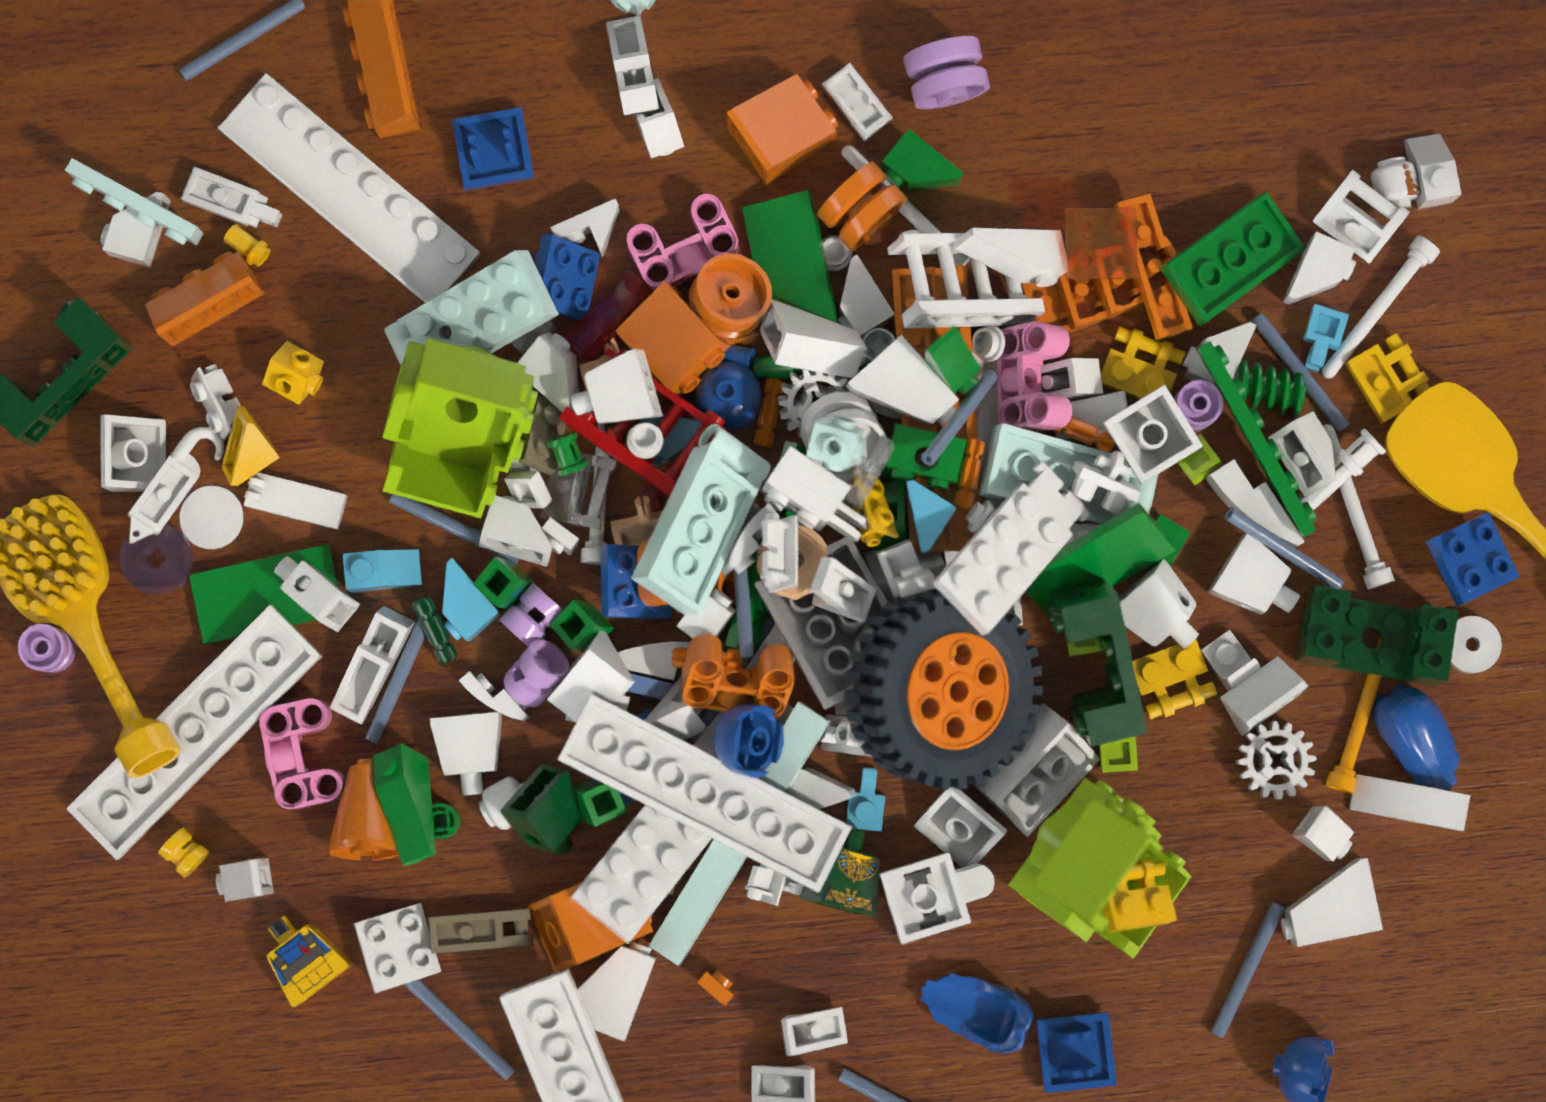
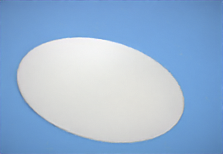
M205 486L193 491L185 499L180 510V526L184 535L194 545L204 549H218L228 545L237 537L243 525V509L239 500L232 492L219 486Z

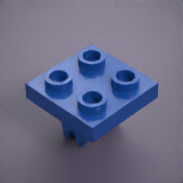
M521 107L452 120L465 191L535 179Z
M542 234L539 252L535 254L534 261L554 306L560 316L577 322H586L600 253L553 234Z
M1489 512L1426 541L1456 606L1465 604L1520 577Z
M601 545L602 618H671V605L647 606L639 597L638 583L631 578L637 567V550L639 547L637 545Z
M1108 1012L1035 1019L1044 1093L1117 1085Z

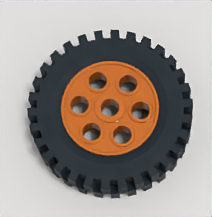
M937 588L902 598L899 595L895 597L897 604L886 603L880 608L885 618L872 616L868 620L867 624L873 629L871 634L860 631L856 641L864 645L862 651L851 650L848 660L857 662L855 671L846 670L844 680L854 682L853 690H844V701L855 704V708L846 710L848 721L860 724L851 729L855 739L866 741L860 746L864 753L874 756L872 761L877 766L887 769L886 772L894 776L950 790V787L965 789L967 788V783L975 786L984 783L983 775L993 778L1000 773L996 763L1009 766L1015 760L1009 751L1012 749L1021 752L1026 745L1019 738L1021 733L1032 734L1035 727L1034 724L1027 722L1029 713L1039 715L1041 705L1032 704L1033 695H1042L1043 685L1033 683V677L1042 675L1041 665L1033 664L1030 659L1039 656L1037 648L1033 645L1024 644L1032 636L1028 629L1018 627L1022 621L1016 614L1007 612L989 633L982 636ZM955 648H957V654H956V656H955V658H954V657H953L954 650H955ZM928 664V672H927V674L925 675V674H924L925 667H926V665ZM953 684V691L950 695V688ZM923 701H924V702H925L924 709H923V711L921 712V705H922V703H923ZM950 721L949 729L946 731L947 723Z

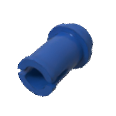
M734 344L730 345L724 352L725 357L722 361L737 362L751 370L754 363L755 350Z

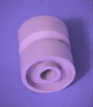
M1204 380L1191 381L1173 398L1194 432L1202 431L1209 427L1219 417L1223 408V398L1219 389L1211 382Z
M534 583L519 597L521 604L519 606L512 605L499 619L527 646L535 640H544L546 628H552L550 624L563 611ZM534 606L543 613L537 622L527 614Z
M36 624L22 633L18 641V653L20 659L27 667L37 671L57 673L65 670L72 663L76 654V645L74 640L63 629L48 624Z
M535 640L522 653L520 659L507 671L503 679L504 686L508 694L518 703L528 707H537L552 692L553 687L558 685L568 673V659L563 651L553 643L545 640Z

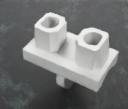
M1114 451L1109 458L1098 455L1095 464L1103 467L1104 471L1077 459L1072 467V470L1076 473L1071 488L1073 495L1090 502L1097 487L1101 486L1107 489V492L1100 505L1117 515L1123 512L1130 500L1137 502L1141 492L1134 489L1135 486L1117 478L1118 474L1129 478L1132 472V468L1123 465L1124 453Z
M826 714V718L830 720V723L819 739V742H822L821 750L872 757L865 754L860 747L866 741L855 739L851 729L860 725L859 723L848 721L845 716Z

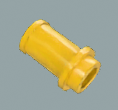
M234 224L224 236L223 242L247 258L246 263L249 265L255 264L257 267L262 265L270 254V249L267 248L265 241L259 242L238 224Z

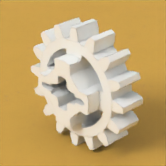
M802 369L803 374L800 376L791 372L789 374L792 380L791 385L788 383L781 384V389L786 395L778 397L779 405L785 407L779 411L781 419L790 418L786 423L787 429L791 431L798 427V436L802 439L800 426L803 415L809 406L813 404L811 392L814 391L816 397L819 398L837 391L851 392L844 386L847 382V377H835L832 374ZM816 381H823L831 384V386L825 387ZM804 386L805 388L801 396L794 398L798 390Z
M1272 721L1270 722L1269 731H1267L1263 724L1257 725V736L1252 733H1246L1245 735L1246 739L1250 742L1249 745L1238 746V750L1245 753L1244 758L1236 760V764L1245 765L1246 769L1239 775L1240 778L1250 777L1252 781L1249 783L1248 789L1254 790L1261 787L1260 796L1263 798H1267L1270 791H1273L1275 799H1282L1283 790L1289 796H1295L1296 790L1294 786L1306 788L1308 785L1303 779L1304 775H1314L1315 773L1311 768H1308V762L1316 761V756L1308 755L1306 751L1313 746L1312 742L1302 743L1301 739L1305 732L1300 730L1292 734V724L1286 723L1282 730H1279L1278 722ZM1271 736L1285 738L1278 746H1272L1264 739ZM1296 750L1299 756L1298 768L1294 765L1293 758ZM1254 752L1259 756V767L1256 771L1253 765ZM1269 753L1282 754L1279 760L1283 764L1282 767L1270 766L1273 760ZM1274 775H1280L1287 780L1286 783L1279 785L1270 784L1267 781Z

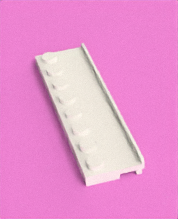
M265 74L226 120L217 127L221 133L424 303L455 286L481 255L475 247L268 74Z

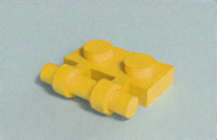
M1119 326L1114 339L1126 343L1127 346L1124 353L1114 349L1109 350L1101 371L1102 385L1116 391L1125 390L1126 395L1139 400L1164 385L1170 393L1177 374L1164 369L1166 362L1169 360L1181 365L1186 352L1173 347L1174 343L1163 340V342H1159L1144 336L1143 331L1135 328L1131 331ZM1137 349L1157 355L1154 364L1135 358Z
M1397 333L1385 340L1391 350V353L1385 356L1377 344L1345 363L1381 424L1398 415L1412 401L1408 395L1409 391L1414 389L1417 395H1420L1430 388L1427 384L1429 378L1424 371L1420 372L1410 355L1413 353L1408 343L1403 344ZM1396 362L1399 363L1408 378L1403 383H1401L1391 366Z
M1196 639L1184 649L1178 644L1132 661L1140 696L1153 692L1157 701L1145 706L1149 719L1161 715L1164 718L1174 715L1177 709L1191 704L1194 707L1205 703V699L1217 695L1213 682L1201 686L1197 683L1195 676L1208 672ZM1183 681L1187 691L1169 697L1165 687Z
M1150 859L1138 860L1132 866L1103 908L1104 917L1109 921L1107 923L1108 933L1170 924L1177 920L1169 886H1156L1154 881L1155 876L1165 874L1166 867L1164 862H1152ZM1136 879L1139 889L1128 891L1127 880Z

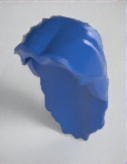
M1403 684L1396 686L1389 695L1378 697L1375 700L1373 709L1374 722L1379 735L1389 745L1393 755L1400 761L1404 770L1413 777L1417 785L1451 791L1452 786H1455L1457 783L1455 772L1458 770L1460 756L1455 748V739L1449 731L1437 704L1420 689Z
M956 973L942 976L939 980H926L925 986L921 988L922 996L920 999L928 1005L933 1020L945 1025L952 1032L982 1045L990 1052L1009 1053L1019 1050L1023 1046L1027 1030L1033 1019V1011L1030 1004L1015 991L973 976L963 977Z

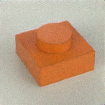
M706 970L697 981L701 987L724 1006L734 996V992L729 989L733 982L718 970L714 974Z

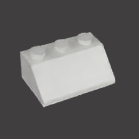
M1044 703L1040 706L1039 715L1032 714L1027 722L1035 725L1032 734L1022 732L1019 737L1026 743L1022 751L1012 749L1009 751L1015 760L1009 766L996 763L1000 773L993 778L983 775L984 783L975 786L995 808L1027 837L1100 760L1082 737H1079L1075 729Z

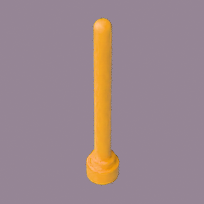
M1379 636L1376 648L1381 644V636ZM1367 675L1340 764L1334 767V771H1329L1325 784L1329 788L1348 794H1353L1357 779L1354 778L1356 772L1353 771L1380 685L1381 676Z

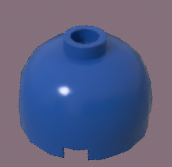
M726 360L713 368H708L699 377L700 382L692 392L693 405L696 409L704 414L709 409L725 421L723 427L728 433L742 430L754 421L760 411L763 394L760 381L752 370L740 363Z
M742 704L734 706L721 716L715 727L713 748L716 757L726 769L746 777L758 778L770 772L765 770L771 762H778L784 745V729L782 722H776L775 716L772 713H777L772 708L758 704Z
M1312 1036L1301 1037L1287 1046L1284 1055H1276L1273 1076L1279 1077V1088L1287 1100L1290 1102H1325L1333 1069L1329 1067V1062L1326 1060L1327 1056L1334 1057L1333 1040Z

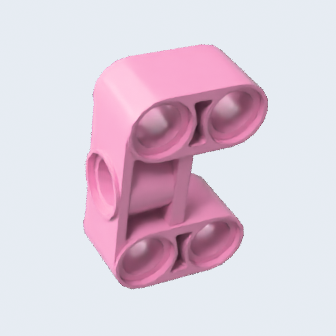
M703 194L695 198L691 206V216L698 234L664 249L653 227L647 224H639L630 229L627 234L629 253L645 286L650 291L654 292L662 283L654 282L648 277L649 272L654 267L665 268L668 271V276L664 281L676 287L682 283L695 280L701 267L712 257L725 253L737 254V234L722 203L717 197L712 194ZM706 205L712 206L716 209L717 214L712 220H702L697 215L699 209ZM642 235L649 236L653 240L652 246L644 251L636 249L633 245L635 239ZM719 237H726L730 239L732 246L726 252H718L712 246L714 240Z
M1034 321L1002 329L1001 331L1005 337V347L1002 355L996 360L998 375L996 380L998 394L997 418L999 424L1004 423L1036 433L1066 426L1072 416L1071 403L1063 396L1041 392V366H1043L1044 360L1064 355L1069 347V333L1062 326Z
M312 698L273 706L266 709L260 717L259 723L267 769L272 780L275 799L283 808H307L336 801L342 796L346 781L345 776L334 769H321L310 772L309 768L305 767L300 746V741H303L302 735L319 732L325 729L331 722L332 711L321 700ZM312 705H317L322 711L321 720L315 725H310L305 719V712ZM277 713H282L287 720L285 729L280 733H275L270 727L271 718ZM332 775L337 781V789L328 796L321 791L320 783L325 776ZM292 783L298 784L302 790L301 799L294 804L290 803L285 796L286 788Z

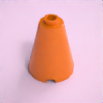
M359 759L356 761V765H352L348 769L328 844L331 856L350 860H361V856H373V860L391 859L399 856L375 789L373 759Z

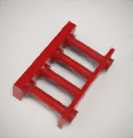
M608 348L605 355L609 360H612L626 353V351L621 349L617 354ZM652 378L656 393L672 403V406L657 425L663 435V442L684 412L701 423V426L671 468H666L662 473L652 466L653 458H638L622 445L625 442L623 437L635 420L616 422L612 429L608 427L603 432L594 425L596 422L594 411L577 415L569 407L564 409L559 419L566 426L576 431L580 436L669 498L693 447H699V439L705 429L712 424H717L726 431L723 427L725 421L709 409L705 414Z

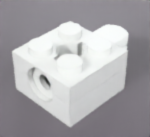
M791 446L760 490L765 495L763 500L767 504H770L780 512L785 508L793 515L798 516V525L806 526L812 530L814 528L820 531L827 524L848 539L858 542L861 534L850 524L862 530H865L868 526V522L864 517L842 503L851 486ZM834 513H836L837 515H839L840 517H842L843 519H845L846 521H848L850 524H848L847 522H845L844 520H842L841 518H839L838 516H836Z
M949 852L879 873L901 944L971 923L965 903L988 896L993 891L995 884L991 870L984 865L972 864L955 870Z

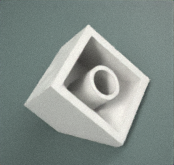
M1165 385L1103 422L1120 452L1124 453L1125 460L1130 468H1132L1140 484L1203 446Z

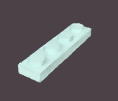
M73 158L65 169L74 178L71 184L88 194H91L93 189L105 195L102 200L103 202L119 211H122L124 206L136 212L133 218L150 228H153L155 223L167 229L165 235L181 245H184L186 240L197 245L204 234L194 224Z

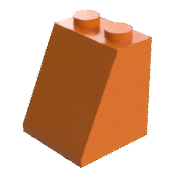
M798 74L726 112L728 131L766 186L836 140L837 131L835 128L838 126L835 117L829 109L822 110L815 100L818 98L816 90L808 80L802 82Z
M582 883L527 906L531 908V917L554 972L580 964L626 943L571 899ZM651 916L632 940L653 932Z

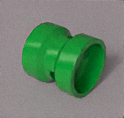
M445 803L432 805L435 839H446L455 835L461 826V817L458 810L454 806Z

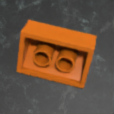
M226 252L214 259V265L204 271H201V269L194 270L182 278L183 283L172 289L170 287L162 288L151 296L152 300L146 303L145 306L153 326L161 338L171 346H174L265 294L248 263H246L245 258L239 252L234 254Z

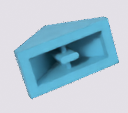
M907 481L906 489L920 553L925 555L930 552L957 507L916 481Z

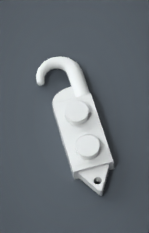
M197 427L191 429L183 436L127 515L130 517V544L152 534L158 536L195 484L201 471L199 464L189 453L200 439L206 438L214 442L216 446L214 459H221L224 453V443L218 433H213L209 427ZM133 532H138L139 536L135 537Z

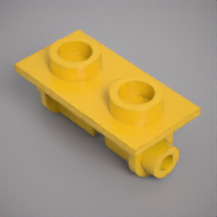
M853 471L854 481L849 484L851 488L847 493V497L849 498L852 510L859 515L864 514L862 517L868 522L865 530L859 529L862 542L867 543L869 547H875L881 543L880 538L884 535L893 538L899 537L880 479Z

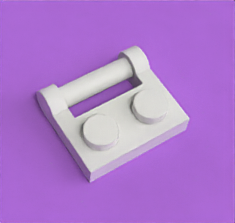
M1352 169L1314 218L1313 222L1339 242L1355 248L1354 253L1370 263L1401 225L1409 211L1403 206L1398 208L1361 181L1359 179L1361 175ZM1351 190L1390 220L1383 226L1345 198V196Z

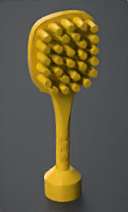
M1439 383L1418 395L1398 414L1385 436V450L1398 471L1423 496L1450 512L1459 514L1470 511L1489 512L1517 531L1546 559V528L1534 516L1514 484V470L1518 462L1517 449L1501 421L1474 394L1455 383Z
M53 494L39 499H32L30 503L21 508L15 507L5 519H0V586L13 606L28 620L36 624L60 626L75 641L91 664L123 726L114 750L127 776L137 778L153 773L172 762L180 754L181 749L167 723L143 718L105 643L96 609L98 599L106 589L109 580L108 563L102 543L86 514L68 497Z

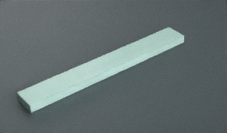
M801 701L798 702L783 725L784 745L778 762H771L765 770L770 772L757 779L787 793L830 723V720ZM713 840L649 944V947L676 965H681L747 856Z

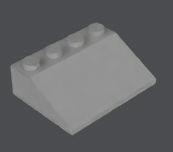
M847 537L826 546L829 557L834 558L877 589L865 622H859L812 604L815 595L813 592L804 595L800 599L793 600L774 592L769 593L762 580L754 583L757 592L823 709L844 702V690H853L854 682L844 680L846 670L855 671L857 662L848 660L851 650L862 651L864 645L856 641L860 631L871 634L873 629L867 624L868 620L872 616L885 618L880 608L888 603L855 544Z

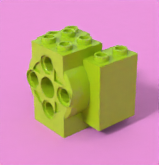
M427 338L425 345L409 340L392 393L382 436L384 439L394 441L383 491L481 518L485 505L492 506L495 499L497 485L492 483L496 484L500 471L509 472L512 460H520L525 440L521 439H523L524 434H529L532 426L534 413L530 412L534 409L538 392L532 390L534 376L525 374L526 366L500 359L479 346H454Z
M1084 778L1068 802L1043 823L1031 854L1009 886L1033 906L1085 942L1095 932L1134 959L1156 926L1108 933L1107 923L1109 921L1104 917L1103 908L1138 860L1150 859L1152 862H1164L1166 867L1165 874L1155 876L1154 881L1156 886H1169L1172 902L1175 901L1192 876L1183 868L1186 862L1170 850H1167L1165 854L1161 852L1163 847L1158 843V840L1162 835L1153 827L1156 821L1147 815L1143 808L1128 798L1125 801L1116 794L1117 792L1103 781L1098 780L1095 785ZM1136 879L1127 880L1128 891L1139 889Z

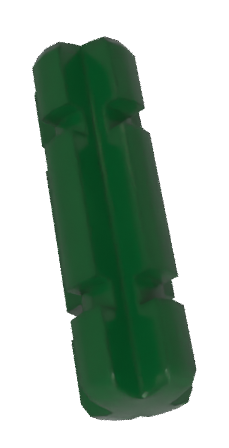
M423 596L412 603V607L416 615L421 617L420 624L431 646L436 648L434 653L438 661L445 664L457 658L458 653L453 643H449L451 638L439 613L434 612L436 607L429 596Z

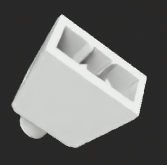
M641 349L630 350L584 374L588 390L571 395V402L575 413L581 415L594 411L598 423H613L663 416L644 350Z
M1247 533L1242 535L1207 591L1213 596L1260 615L1268 610L1271 603L1289 613L1300 597L1299 594L1283 585L1290 575L1291 569L1265 545Z
M287 556L275 568V573L285 581L280 589L316 620L337 632L361 605L318 569L304 560L297 564Z
M1164 559L1119 596L1125 626L1151 646L1159 645L1170 635L1184 649L1199 635L1187 622L1197 606L1196 602Z
M499 712L430 718L443 773L445 776L460 775L462 796L482 794V772H492L498 769L502 715Z

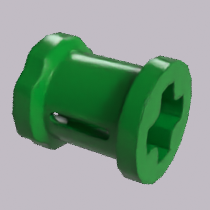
M576 431L567 432L546 441L547 447L552 448L559 466L557 469L558 476L576 472L588 465L587 460L582 459L575 439L578 436Z

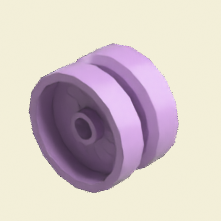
M959 36L938 40L920 46L904 56L903 61L907 77L918 80L911 87L916 108L934 109L955 105L971 100L989 90L990 83L986 69L976 65L982 59L978 38L974 36Z

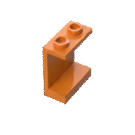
M663 281L615 332L631 350H644L650 371L666 388L682 396L684 393L691 392L699 384V377L705 370L717 366L724 359V352L730 345L727 341L717 337L683 300L685 296L677 287Z

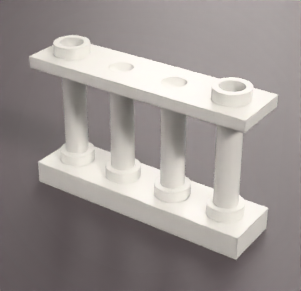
M909 230L901 233L899 238L887 248L889 255H907L916 300L902 314L904 328L1015 326L1033 322L1045 312L1042 298L1028 299L1026 295H1023L1021 283L1006 275L1004 277L1009 299H997L996 296L992 295L986 265L971 257L970 262L979 299L966 300V297L961 295L953 254H963L955 250L953 242L965 233H920L919 230ZM938 254L947 300H935L934 297H930L922 255Z

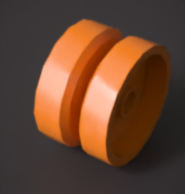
M873 161L848 178L825 201L817 213V216L828 228L838 227L846 222L841 228L838 238L850 251L856 250L880 232L908 199L896 185L886 186L878 192L884 184L886 174Z
M725 253L712 257L701 267L696 279L690 286L685 302L717 337L732 345L744 341L755 331L772 301V285L766 272L755 261L740 254Z

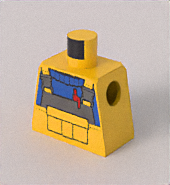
M283 916L267 928L279 946L266 956L293 1008L299 1006L353 965V962L313 924H308L297 932L287 917Z

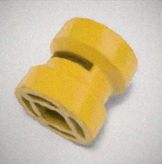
M184 827L170 837L158 851V854L165 861H172L176 865V871L183 878H186L198 868L210 853L203 845H196L192 841V835Z

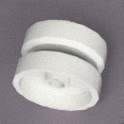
M837 391L822 396L811 404L803 415L800 426V433L806 451L808 450L814 423L823 416L834 419V416H843L854 420L855 426L864 428L862 439L866 440V448L861 461L856 460L855 464L848 469L843 468V471L829 470L822 466V461L810 459L846 484L854 481L853 471L869 476L875 473L886 458L888 443L875 410L866 398L853 392Z

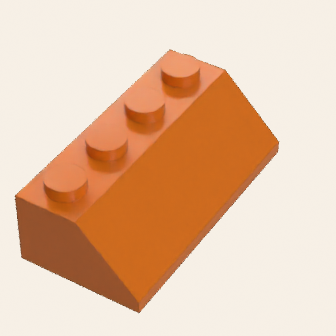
M347 0L348 6L343 7V14L347 28L353 27L355 40L350 41V47L354 61H360L363 73L357 74V80L361 95L367 94L370 107L364 108L368 128H374L379 138L420 130L393 0Z

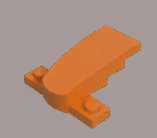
M1151 194L1117 202L1114 205L1126 244L1092 250L1089 254L1067 258L1070 270L1057 278V282L1051 286L1037 287L1035 283H1021L1023 295H1026L1028 299H1043L1045 312L1035 319L1034 322L1062 326L1068 333L1121 315L1142 305L1146 307L1156 340L1193 329L1186 306L1159 268L1176 256L1177 253L1168 238L1163 235Z

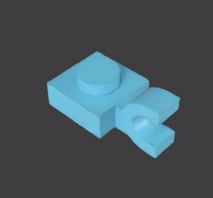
M1317 304L1312 307L1303 337L1304 341L1313 343L1305 363L1307 370L1318 373L1319 369L1324 365L1328 348L1338 350L1349 314Z
M862 767L860 792H855L857 796L848 799L846 824L854 829L882 831L885 795L875 794L877 768Z

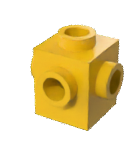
M286 341L270 359L262 385L300 405L308 394L314 396L323 381L320 372L324 361Z

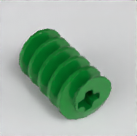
M1242 359L1234 377L1238 376L1247 392V395L1242 397L1244 402L1247 397H1252V407L1257 408L1261 400H1265L1266 411L1268 412L1271 411L1275 403H1278L1281 415H1284L1289 406L1293 407L1294 418H1298L1303 407L1307 388L1306 383L1304 384L1303 374L1297 372L1290 381V373L1287 369H1283L1276 377L1275 367L1268 366L1262 374V365L1260 363H1254L1251 369L1248 370L1247 360Z

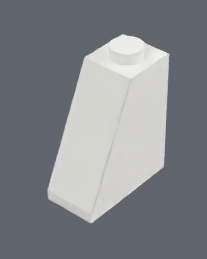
M771 301L759 331L775 364L849 378L856 376L859 366L864 365L867 357V348L857 330L782 302Z
M902 335L845 385L849 391L927 426L932 425L935 421L940 425L944 424L956 411L953 405L959 401L956 395Z
M1357 858L1350 861L1284 909L1286 918L1281 919L1285 940H1290L1291 945L1297 947L1383 930L1368 858Z
M631 941L630 947L622 945L578 989L594 1030L625 1041L657 958L650 955L652 948Z

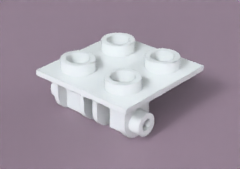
M421 903L354 923L374 993L441 972L437 955L431 952L430 932Z

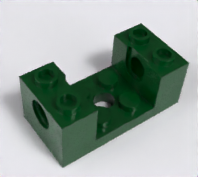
M80 297L75 301L69 300L57 312L59 317L53 323L83 353L80 356L75 355L63 365V373L54 382L51 380L46 382L37 391L36 396L38 398L36 400L19 383L12 382L7 376L2 373L0 374V424L16 440L32 448L134 349L95 308Z
M1101 580L1049 593L1051 604L1046 605L1050 625L1055 627L1056 633H1063L1068 643L1096 637L1100 650H1104L1108 662L1103 663V671L1107 683L1111 685L1072 695L1074 706L1068 707L1072 726L1077 729L1079 737H1085L1090 746L1093 747L1148 733L1119 596L1106 580Z
M1315 585L1305 592L1294 662L1365 675H1377L1382 678L1432 687L1448 682L1458 610L1425 604L1415 609L1369 602L1351 598L1352 591ZM1366 629H1373L1381 636L1382 641L1377 648L1372 649L1364 645L1362 634Z

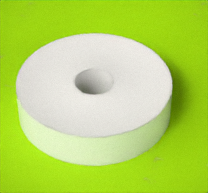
M1467 616L1457 619L1451 667L1460 672L1471 674L1485 671L1496 663L1501 653L1502 643L1498 630L1490 621L1478 616ZM1469 638L1474 639L1477 643L1474 651H1470L1466 647V641Z

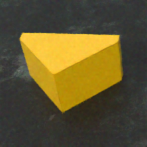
M237 406L231 428L232 431L221 467L231 486L240 485L280 458L269 438L244 406Z

